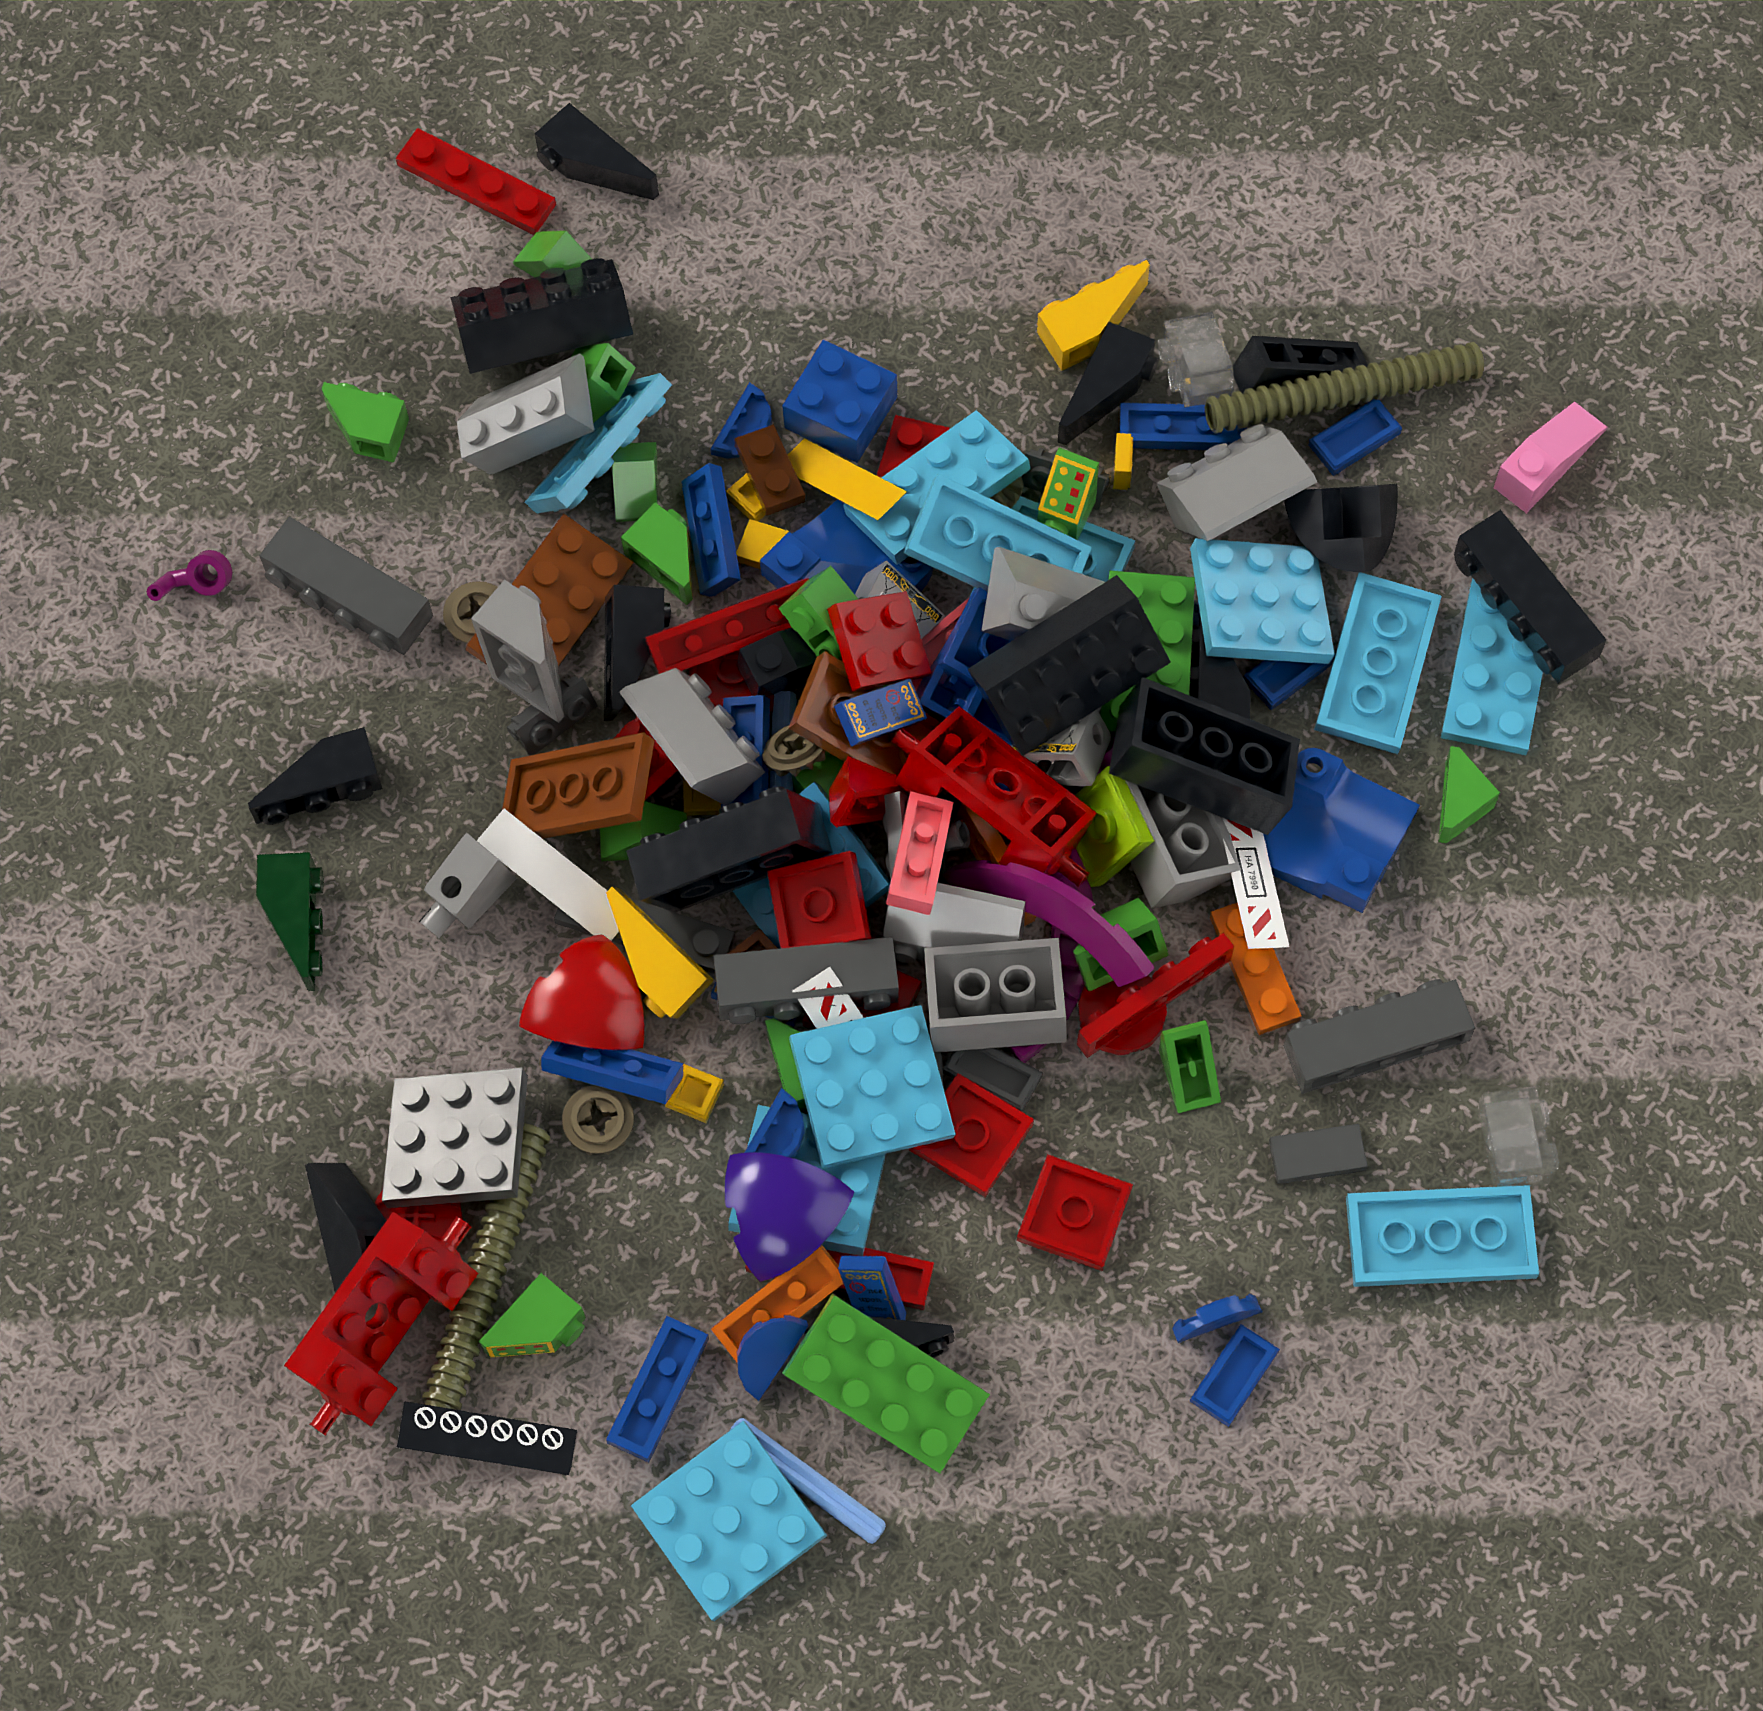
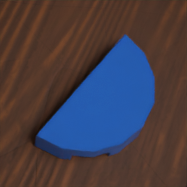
M750 382L710 449L711 455L726 459L737 458L739 454L735 448V438L772 425L771 409L764 393Z
M781 1088L744 1153H770L794 1158L799 1152L805 1133L803 1115L796 1100L784 1089Z
M1248 1294L1246 1298L1239 1300L1238 1296L1233 1295L1196 1309L1197 1316L1186 1320L1179 1319L1172 1329L1177 1342L1180 1343L1260 1314L1262 1310L1255 1295Z
M784 1315V1318H773L764 1323L762 1321L755 1323L743 1336L737 1350L738 1375L745 1390L758 1401L808 1328L807 1320L792 1315Z

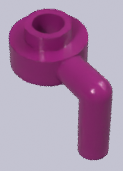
M214 550L202 551L190 560L187 568L168 571L147 588V596L153 601H158L175 587L190 585L196 592L202 595H216L231 582L232 567L228 559L220 552ZM208 564L215 568L218 576L209 572Z

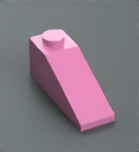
M1573 402L1530 435L1500 466L1494 489L1527 514L1606 431L1607 426L1576 402Z

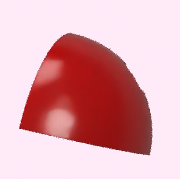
M602 934L582 939L559 954L563 960L562 963L549 977H538L527 996L521 1013L519 1027L533 1034L557 1042L587 1048L608 1050L643 1048L644 1012L636 978L622 952L611 940Z

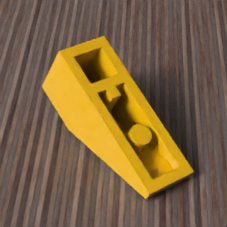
M612 886L606 894L638 987L647 995L643 1002L661 1019L666 1014L670 1018L678 1019L712 984L714 979L620 888Z

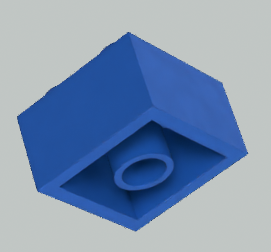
M822 340L782 405L784 428L858 463L897 399V374L828 341Z

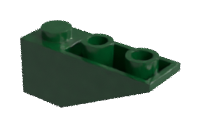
M310 852L257 855V899L307 990L315 991V977L322 976L323 973L321 950H315V935L323 934L322 909L316 908V894L323 893L324 890L322 867H316Z

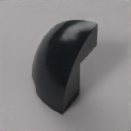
M1397 484L1302 490L1284 500L1290 524L1296 535L1313 555L1326 564L1344 571L1368 572L1378 566L1387 553L1397 516Z

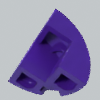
M748 1152L732 1154L728 1160L725 1175V1205L727 1208H734L736 1210L740 1234L734 1236L733 1239L745 1264L760 1282L789 1271L816 1251L837 1227L854 1195V1191L835 1176L816 1166L794 1158L770 1153Z

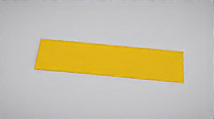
M805 438L788 454L799 479L876 520H879L907 493V491Z

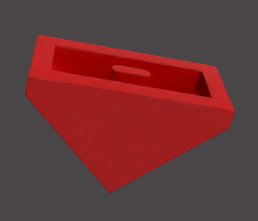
M847 756L829 789L830 822L835 827L883 820V814L885 813L884 795L897 791L905 793L906 790L895 782L898 776Z

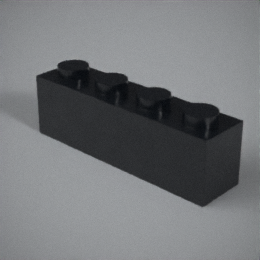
M1501 509L1459 536L1454 552L1455 562L1459 570L1465 576H1471L1481 588V594L1485 602L1492 609L1497 608L1507 620L1508 629L1513 637L1520 642L1524 641L1533 652L1535 663L1543 673L1551 674L1559 684L1600 658L1607 639Z

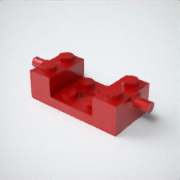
M960 706L921 741L906 731L904 727L898 731L892 743L909 754L895 780L899 786L908 793L911 791L936 798H941L946 792H949L1011 840L999 861L1000 865L1006 866L1010 862L1047 875L1060 872L1074 883L1076 887L1079 888L1090 872L1083 869L1069 857L1097 815L1093 809L1026 757L1021 756L1017 750ZM996 783L1005 784L1010 791L999 788Z
M392 1212L284 1365V1367L317 1389L326 1401L309 1425L326 1436L341 1412L356 1416L370 1427L373 1425L398 1389L379 1375L378 1372L430 1298L453 1311L479 1274L462 1260L459 1252L456 1250L468 1231L472 1229L471 1225L455 1216L454 1221L440 1239L439 1237L429 1235L423 1229ZM378 1303L375 1315L366 1322L365 1316L372 1305Z

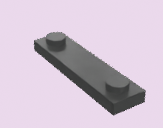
M633 900L706 972L715 974L713 955L728 954L736 937L735 931ZM558 907L554 917L555 924L593 935ZM618 932L612 939V942L624 945L620 932Z

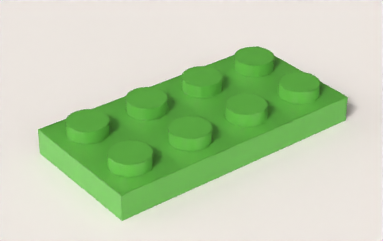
M1109 570L1108 580L1117 575L1137 596L1171 661L1170 664L1146 679L1189 695L1195 577ZM1135 686L1101 706L1100 715L1112 737H1115L1119 706Z
M834 1294L831 1295L782 1372L789 1379L939 1474L990 1395L982 1388Z

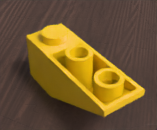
M1147 260L1135 266L1126 265L1119 269L1113 277L1100 283L1093 282L1087 284L1076 295L1064 301H1053L1038 313L1037 333L1061 371L1093 356L1109 322L1119 325L1148 285L1150 264Z

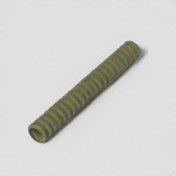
M1469 342L1465 347L1459 344L1455 345L1453 349L1445 347L1441 351L1437 349L1430 350L1429 354L1421 352L1416 357L1413 354L1406 355L1404 360L1401 357L1393 358L1392 362L1383 360L1380 364L1376 362L1369 363L1367 367L1359 365L1356 366L1355 370L1349 367L1345 368L1343 372L1340 370L1332 371L1330 375L1328 373H1320L1318 378L1315 375L1307 376L1306 380L1296 378L1293 383L1287 380L1283 381L1281 386L1278 383H1273L1268 388L1266 386H1258L1256 391L1253 388L1245 389L1243 394L1240 391H1234L1231 397L1227 393L1220 394L1219 399L1215 396H1210L1205 403V416L1209 428L1214 434L1222 433L1223 428L1227 431H1232L1236 425L1241 429L1246 428L1248 423L1252 426L1258 425L1261 420L1264 423H1270L1273 418L1277 421L1284 420L1286 415L1289 418H1294L1298 415V412L1301 415H1308L1311 410L1314 413L1321 412L1323 407L1326 410H1332L1335 404L1341 408L1346 407L1347 403L1356 405L1360 400L1362 402H1370L1372 397L1375 400L1383 399L1384 395L1394 397L1397 392L1400 395L1407 394L1409 389L1412 392L1420 391L1421 387L1426 390L1431 389L1433 385L1436 387L1444 386L1446 382L1448 384H1455L1458 379L1461 382L1468 381L1470 377L1472 379H1479L1484 371V358L1481 349L1475 342Z
M524 1123L518 1198L492 1200V1203L486 1204L485 1212L488 1215L481 1218L480 1224L483 1226V1229L478 1230L476 1233V1238L479 1242L474 1243L471 1249L475 1254L468 1257L467 1264L479 1274L456 1305V1310L450 1311L449 1318L452 1320V1323L445 1326L447 1337L441 1338L440 1345L443 1349L436 1353L435 1358L438 1360V1364L432 1365L431 1372L434 1376L433 1378H428L426 1385L429 1387V1391L423 1392L422 1395L425 1405L461 1410L462 1403L459 1400L466 1396L467 1390L464 1388V1385L470 1384L471 1376L468 1373L475 1369L476 1363L473 1361V1358L478 1357L480 1354V1349L477 1346L480 1344L479 1340L484 1336L482 1330H487L489 1327V1322L486 1318L493 1315L494 1309L491 1307V1303H496L498 1300V1295L495 1291L502 1287L503 1282L500 1280V1276L506 1275L507 1268L504 1264L509 1263L511 1260V1254L508 1252L515 1248L516 1242L513 1240V1237L519 1236L520 1228L517 1225L518 1223H523L525 1215L522 1213V1210L528 1209L529 1206L526 1197H530L533 1194V1188L530 1185L537 1182L538 1176L535 1174V1171L540 1170L542 1166L539 1158L545 1157L546 1149L543 1146L549 1144L551 1139L545 1130L537 1126Z

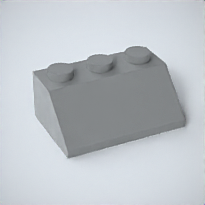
M581 354L575 355L477 398L457 421L461 459L488 474H495L594 432L584 356Z
M1258 424L1240 433L1241 438L1229 445L1224 443L1209 448L1204 452L1205 457L1193 464L1184 463L1172 468L1167 473L1169 477L1159 481L1157 486L1174 526L1181 531L1209 541L1317 483L1316 477L1282 431Z
M1002 547L994 548L982 632L1013 641L1102 585L1105 581Z
M504 580L471 618L489 672L494 680L559 723L564 717L558 662L552 646L553 640L549 636L546 627L547 620L544 618L540 608L541 601L527 587L520 586L517 588Z
M674 668L625 686L619 692L690 787L723 805H728L765 773L756 761L760 756L756 747L745 736L739 738L732 729L736 724L735 720L721 705L714 706L707 697L712 693L711 689L696 673L690 677Z
M1126 780L1154 839L1151 845L1130 861L1151 909L1186 902L1230 880L1232 872L1241 870L1231 836L1222 817ZM1224 841L1235 863H1228Z
M937 883L930 915L888 905L883 938L893 937L895 960L902 963H914L916 959L925 961L924 948L1022 941L1026 901Z
M1059 938L924 948L931 1044L934 1052L1067 1042Z

